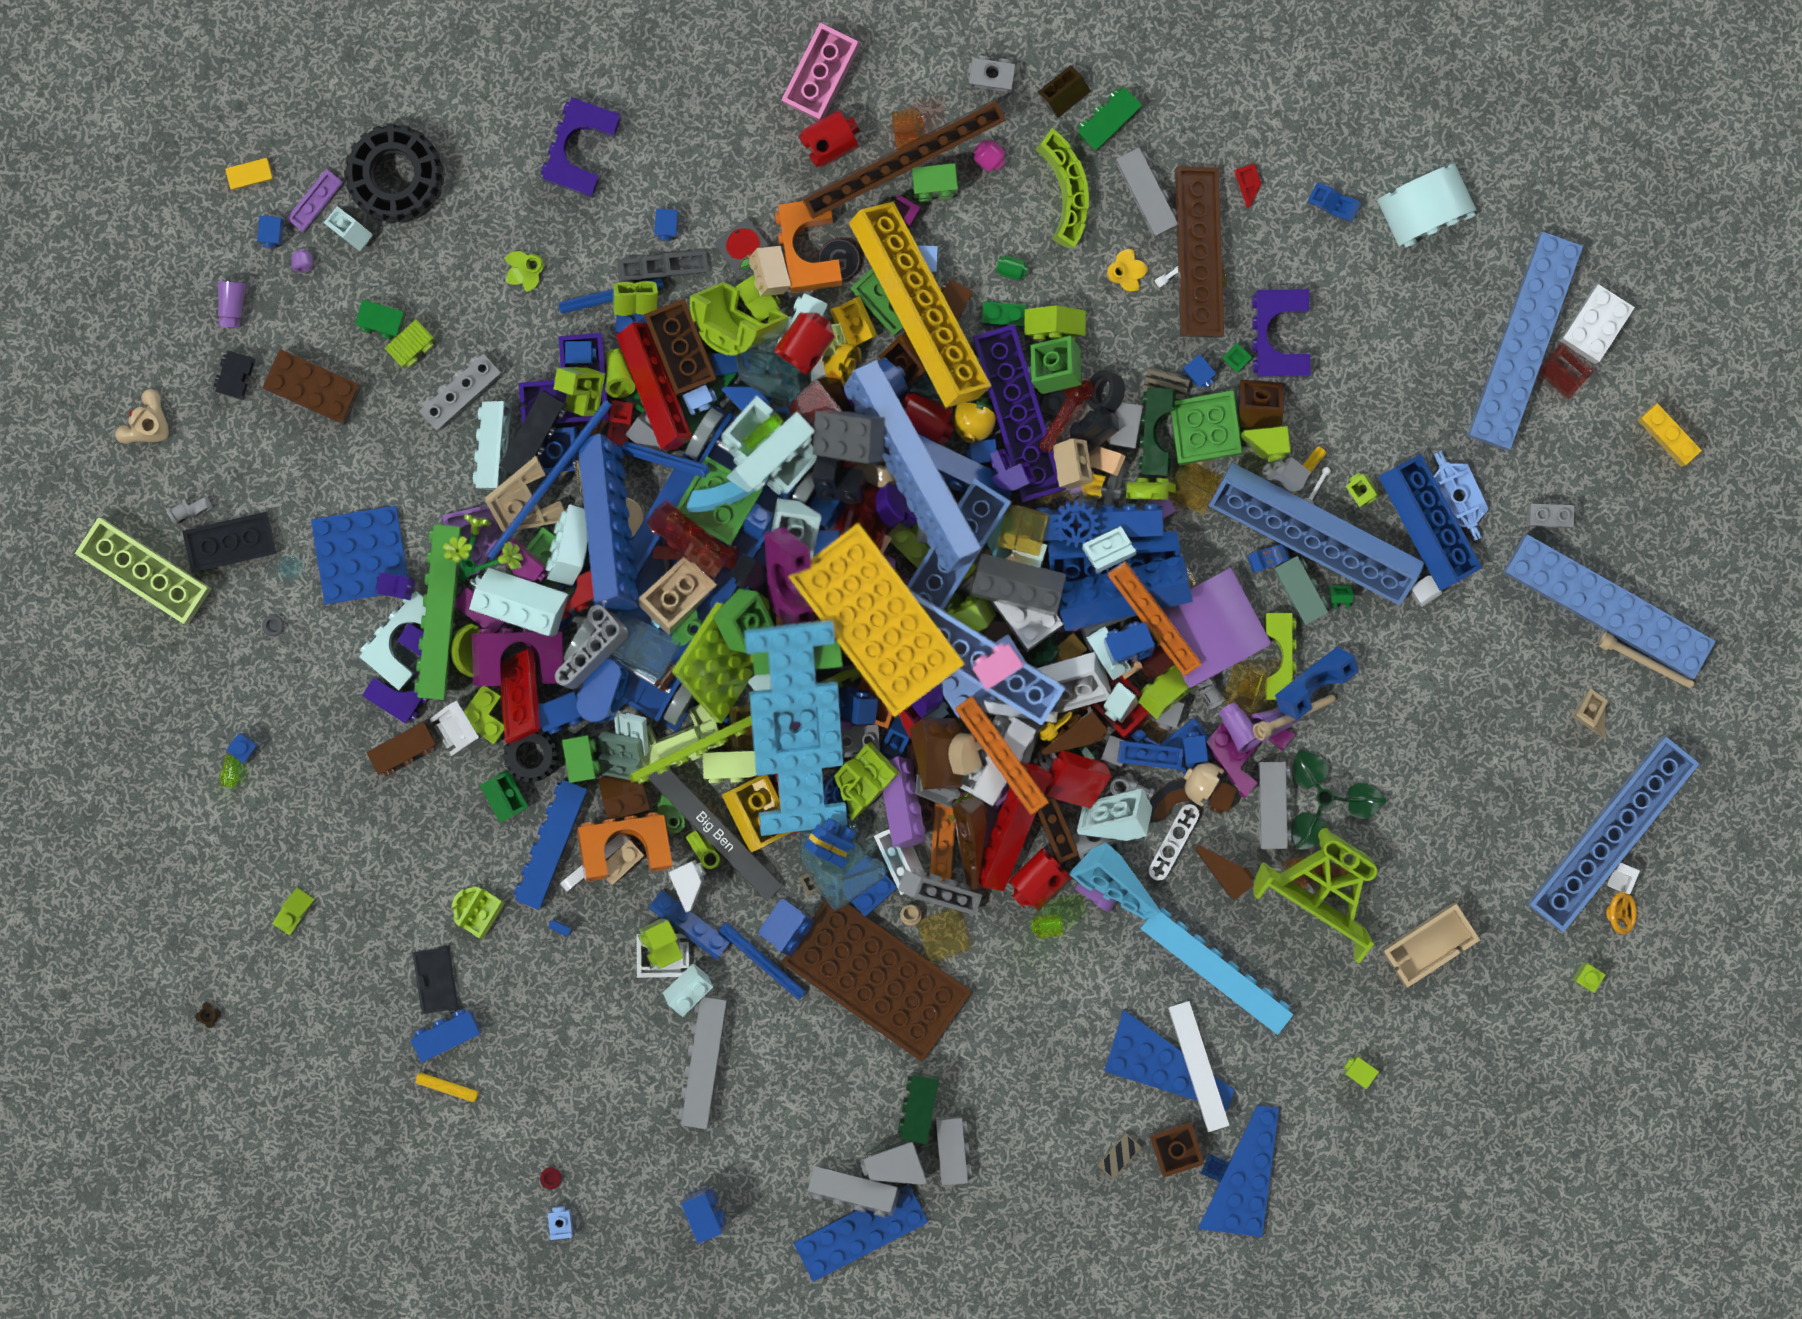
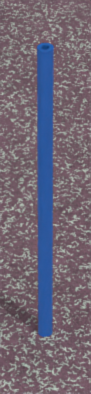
M606 400L603 402L487 554L489 558L494 560L505 544L608 412L612 404Z

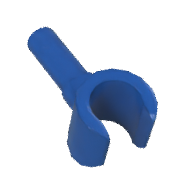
M1142 730L1135 731L1130 736V739L1136 743L1144 741L1147 744L1160 745L1149 739Z

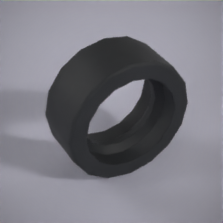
M1106 370L1096 372L1090 378L1086 388V401L1089 407L1094 410L1101 405L1108 412H1113L1121 405L1125 395V383L1122 377L1117 373ZM1109 381V392L1106 399L1102 402V390Z

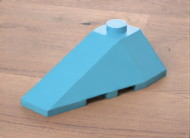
M1107 843L1091 849L1070 873V876L1090 891L1093 888L1104 894L1103 898L1107 900L1114 899L1120 902L1122 908L1142 919L1159 914V908L1125 860Z

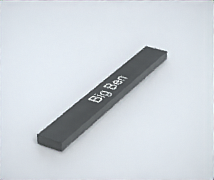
M670 769L659 775L657 771L649 775L651 778L649 781L765 901H768L782 887L771 873Z

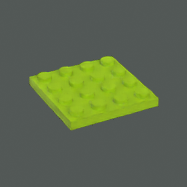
M716 602L673 668L672 673L715 722L723 723L748 684V681L753 676L754 665L752 653L747 654L728 648L713 618V615L724 604Z

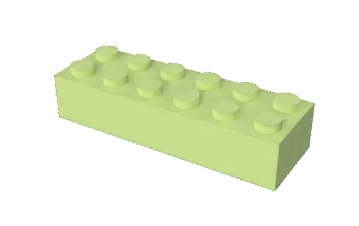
M98 517L75 552L76 555L186 625H189L212 589L103 518Z

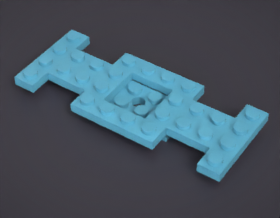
M832 620L744 630L747 654L768 652L770 689L749 692L756 775L778 774L780 810L759 812L761 836L812 830L817 824L823 827L828 818L837 821L841 826L847 825L845 802L824 804L822 768L843 766L837 682L815 684L813 646L835 644ZM794 721L801 723L797 730L789 728L790 724Z

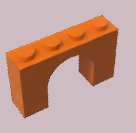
M803 201L778 205L779 212H775L777 225H781L782 232L778 233L780 246L784 245L785 253L782 254L785 265L788 268L791 293L843 286L839 259L810 263L802 260L794 251L795 239L801 231L813 226L833 224L831 210L812 219Z
M657 812L646 814L644 818L628 816L624 818V821L616 822L615 819H608L602 821L603 824L594 825V822H587L581 824V827L577 829L585 882L607 879L608 872L604 853L605 844L613 836L623 833L631 834L643 843L646 850L649 872L669 870L672 867L664 815H658Z

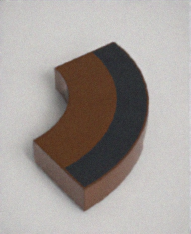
M1186 779L1168 783L1152 796L1149 801L1152 805L1150 818L1166 820L1169 810L1179 802L1190 801L1184 788Z

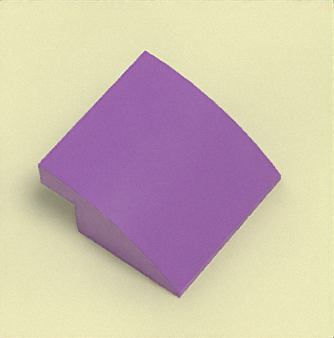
M1231 568L1191 589L1193 602L1162 609L1202 662V665L1187 675L1183 676L1181 673L1188 688L1271 645L1266 632Z

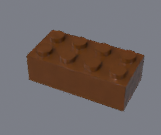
M685 299L644 314L677 397L704 385L707 386L717 382Z
M279 349L262 388L345 425L362 386Z

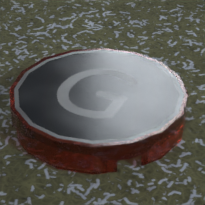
M840 238L830 240L819 251L818 262L839 259L842 281H847L859 270L861 262L859 251L848 240Z

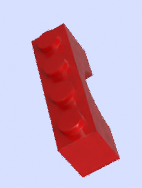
M591 570L577 577L576 591L572 598L567 601L561 621L571 616L570 612L576 609L577 612H580L589 607L588 603L594 601Z

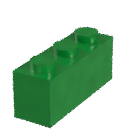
M1125 87L1121 90L1117 88L1108 97L1110 101L1105 106L1100 104L1093 111L1095 116L1092 119L1088 120L1086 118L1078 126V137L1094 153L1142 107V104Z

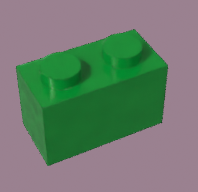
M362 299L355 325L360 327L359 331L372 334V331L381 333L380 337L393 340V337H397L401 333L406 313Z
M508 770L480 785L500 823L528 808Z

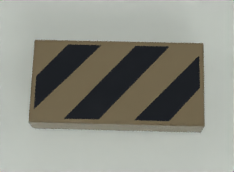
M1125 1132L1098 1162L1097 1166L1114 1179L1142 1147Z

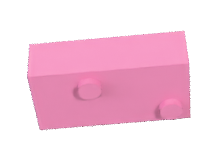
M820 23L782 98V102L818 121L824 118L861 46L860 43Z

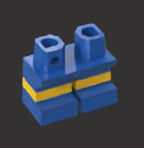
M828 818L823 827L818 824L816 825L804 847L813 855L844 869L847 863L845 857L849 849L855 848L851 841L856 832L852 828L843 825L841 831L837 834L841 824Z

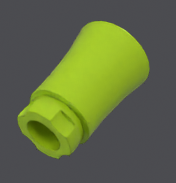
M610 349L606 353L605 391L612 397H626L634 392L635 383L622 349Z

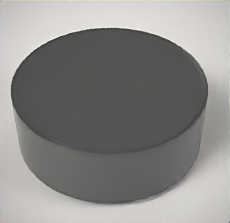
M269 615L263 620L262 629L268 636H279L284 631L285 624L281 617Z

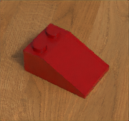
M1105 669L1111 692H1113L1118 683H1121L1136 696L1139 702L1143 694L1127 678L1124 679L1121 675L1112 680ZM1107 700L1091 704L1125 741L1152 716L1138 703L1122 723L1118 720L1114 722L1105 714L1107 710H1105L1104 704Z

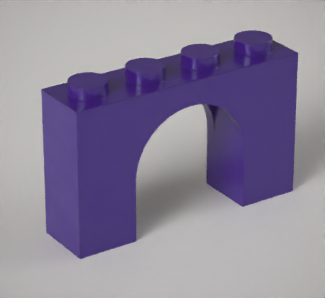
M571 97L570 102L565 103L563 109L565 117L563 122H559L555 134L558 136L555 143L552 142L549 147L548 154L550 158L548 163L544 162L541 175H543L542 178L545 182L593 198L600 177L573 166L567 160V142L573 134L586 129L615 138L622 117L615 112Z
M1309 289L1257 290L1255 296L1251 297L1252 309L1255 308L1256 317H1252V330H1256V339H1252V351H1256V360H1253V373H1257V378L1309 377L1310 354L1280 353L1269 344L1266 333L1270 320L1279 314L1308 313Z
M408 623L397 641L421 658L422 650H419V639L423 637L424 631ZM373 677L362 694L363 697L405 724H408L409 721L414 722L420 712L417 710L421 703L425 704L428 701L426 698H418V693H415V689L410 692H399Z

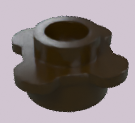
M209 1002L203 1003L202 1009L196 1013L195 1018L197 1021L205 1024L207 1028H212L215 1020L221 1016V1011L214 1009Z

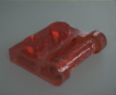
M1561 342L1541 364L1538 374L1568 400L1594 370L1590 366L1587 368ZM1561 355L1581 373V376L1579 378L1574 376L1556 358Z

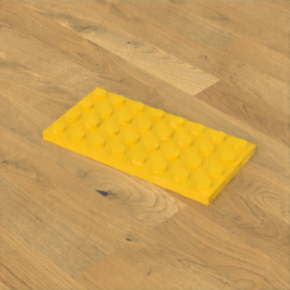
M859 523L811 559V569L788 576L821 621L832 620L834 638L894 717L965 664Z

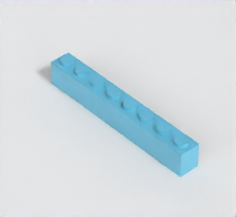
M1161 907L1159 914L1146 918L1140 926L1141 930L1277 1035L1294 1015L1290 1012L1292 1007L1283 1000L1278 1003L1272 998L1275 995L1266 987L1262 990L1255 985L1257 980L1248 973L1245 976L1239 973V966L1231 960L1226 963L1221 959L1223 956L1221 952L1214 947L1211 950L1204 945L1206 941L1197 934L1194 937L1187 932L1189 928L1181 921L1177 923L1170 919L1172 915Z

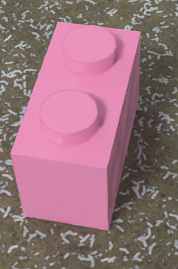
M1002 642L992 649L993 654L988 657L984 654L974 661L975 666L972 669L986 690L1024 666L1010 643L1004 645Z

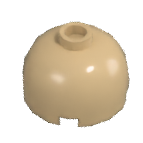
M1208 762L1200 763L1194 769L1190 767L1183 777L1187 780L1184 788L1188 798L1202 807L1204 803L1201 800L1209 798L1220 780L1217 776L1218 772L1223 774L1224 770Z

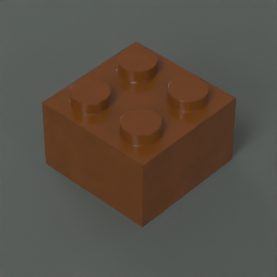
M1189 1120L1148 1134L1163 1178L1204 1165L1203 1157Z

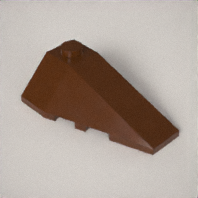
M977 797L952 803L966 884L973 890L978 889L987 825L986 815L988 814L986 804Z

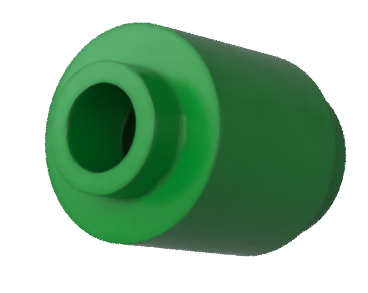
M1007 255L1005 257L1000 256L995 273H999L1000 276L1020 281L1021 277L1025 278L1028 266L1024 265L1025 260Z

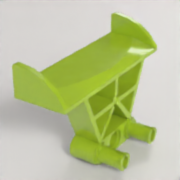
M1324 828L1318 833L1322 849L1284 872L1279 873L1263 862L1254 882V897L1259 899L1266 889L1271 887L1355 941L1353 956L1355 962L1360 963L1374 945L1367 929L1354 921L1363 880H1373L1377 875V868L1373 860L1365 852L1363 853V851L1358 850L1333 834L1328 828ZM1353 854L1351 859L1344 860L1346 855ZM1329 859L1350 873L1331 878ZM1322 864L1323 875L1313 870V868ZM1306 874L1320 883V886L1312 894L1293 882V880ZM1352 885L1351 892H1347L1342 887ZM1330 891L1348 901L1345 915L1323 901Z

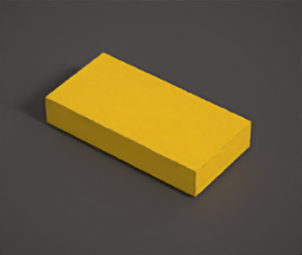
M268 158L225 169L231 190L273 180Z

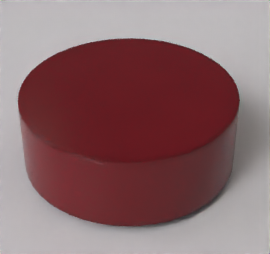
M554 1167L544 1169L540 1175V1183L546 1189H555L562 1181L560 1171Z

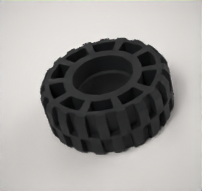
M387 124L385 127L379 125L374 127L373 131L368 134L367 132L363 133L360 136L361 139L352 145V151L350 155H347L345 161L347 166L346 170H344V178L347 181L346 187L353 201L372 218L385 221L386 223H406L410 219L420 218L423 212L429 211L434 206L432 203L435 199L439 198L441 194L440 188L444 183L443 163L436 148L421 132L413 130L406 125L396 126L395 124ZM391 154L405 156L414 167L412 183L404 191L396 194L381 190L376 184L374 177L377 164L384 157Z

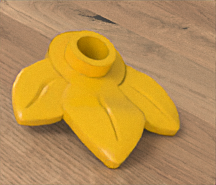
M1125 249L1118 253L1115 262L1109 265L1107 276L1113 283H1119L1124 290L1133 292L1139 290L1137 280L1145 276L1149 268L1144 262L1135 260L1133 249ZM1116 269H1119L1121 271L1120 276L1116 274Z
M1068 712L1065 716L1060 714L1054 723L1047 722L1039 729L1037 735L1042 741L1046 739L1048 741L1052 740L1057 736L1058 728L1071 718L1072 712Z

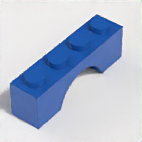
M1338 647L1334 648L1275 695L1280 712L1295 720H1299L1313 709L1310 698L1317 689L1328 684H1344L1359 672L1355 656Z

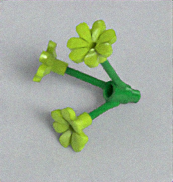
M470 514L464 515V519L472 525L470 530L472 535L469 544H466L465 537H460L459 541L452 537L449 540L451 544L445 543L443 545V549L446 551L444 554L447 560L452 559L453 562L460 565L458 580L461 582H465L471 574L499 563H508L511 569L521 568L519 561L523 560L520 553L517 554L519 546L517 544L512 546L511 542H507L502 549L504 555L499 556L498 559L475 566V563L471 560L476 535L479 534L480 527L491 526L492 522L487 518L478 519L477 517H472Z

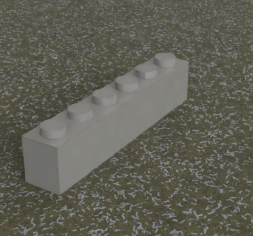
M704 996L695 1005L694 1012L698 1013L697 1021H693L691 1034H695L694 1043L690 1042L688 1055L692 1057L691 1063L686 1064L685 1077H688L687 1086L683 1085L681 1098H685L684 1107H680L678 1119L682 1120V1126L708 1128L727 999Z

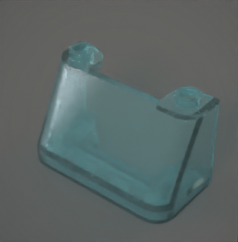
M848 815L846 826L856 832L851 841L855 848L849 849L845 857L847 863L844 869L813 855L804 847L814 829L800 831L801 861L833 910L846 906L881 881L886 873L884 863L876 858L870 861L856 841L858 827L854 821H851ZM843 826L839 827L837 834H839Z

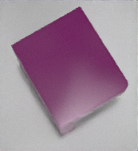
M898 194L895 205L906 226L910 228L920 211V207Z

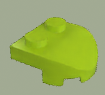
M1136 478V482H1127L1126 499L1168 500V493H1176V484L1169 483V479L1156 478V482H1149L1148 478Z
M478 887L462 889L457 893L452 902L453 920L458 926L463 927L483 940L505 902Z

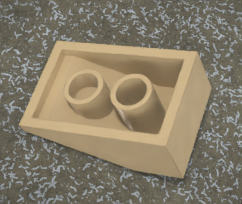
M685 555L639 598V606L670 636L689 618L717 585Z

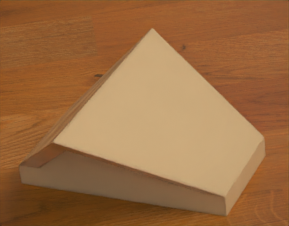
M1590 688L1571 716L1605 739V706L1608 700Z

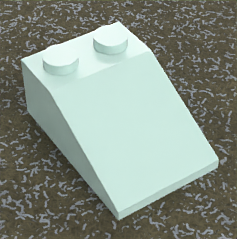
M1143 789L1097 799L1091 809L1082 807L1077 832L1080 835L1125 841L1140 839L1147 836L1152 805Z

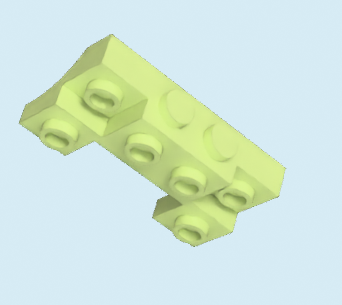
M699 704L689 708V713L694 722L693 726L657 740L651 724L647 725L649 752L646 756H643V767L720 731L717 722ZM713 743L707 747L709 750H711L718 746H716V744ZM695 752L688 755L691 760L702 757L703 753L697 756ZM674 762L669 766H671V768H675L680 765H678L677 762Z

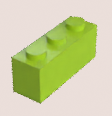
M1173 663L1168 668L1166 674L1162 672L1157 676L1153 685L1149 683L1142 689L1141 693L1143 695L1138 703L1154 718L1159 719L1197 685L1188 688L1179 669Z

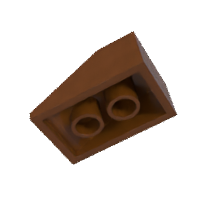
M1090 704L1075 710L1071 718L1058 728V734L1052 740L1048 741L1046 739L1042 741L1039 739L1037 742L1041 752L1046 755L1090 745L1095 741L1099 742L1106 736L1108 729L1102 717Z
M959 718L921 719L910 727L909 731L923 789L961 788L962 775L953 773L948 756L953 738L957 734L962 733Z
M1198 844L1192 846L1230 899L1235 900L1254 886L1252 880L1255 877L1248 868H1242Z

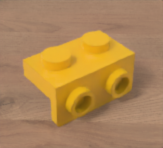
M860 296L830 310L833 322L841 324L846 344L859 346L878 336Z

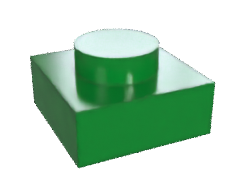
M1236 343L1221 359L1237 374L1252 357Z

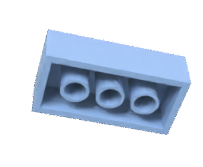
M1009 635L995 642L996 644L1003 642L1004 645L1010 643L1018 657L1025 661ZM956 671L939 683L943 696L957 718L960 716L954 708L969 697L973 696L976 702L981 704L982 699L987 700L993 696Z

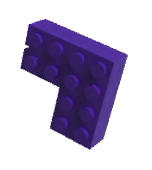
M602 333L558 336L561 368L586 366L587 368L605 373L600 406L605 400L609 402L608 394L605 391L604 335ZM591 341L593 347H597V360H593V365H566L565 342ZM555 380L519 383L520 403L527 404V408L521 406L522 424L541 391L545 390L566 402L567 393L554 389ZM608 410L600 422L609 421L610 410ZM567 411L561 421L558 420L556 425L588 423L593 416H582Z

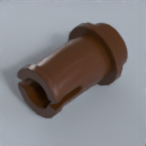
M668 663V665L663 667L664 671L654 683L656 688L661 685L660 691L665 692L672 680L677 678L672 673L675 667L672 663Z

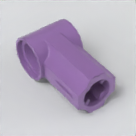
M1079 882L1075 887L1079 893L1094 901L1095 905L1110 913L1117 902L1114 899L1107 900L1103 898V893L1094 888L1090 891Z

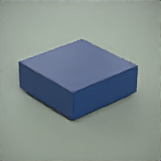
M552 919L548 926L564 936H569L573 929L555 919Z

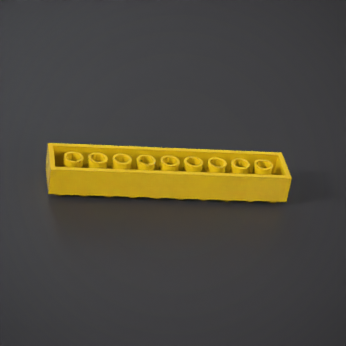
M894 201L859 210L849 222V225L945 407L980 398L991 387V384Z

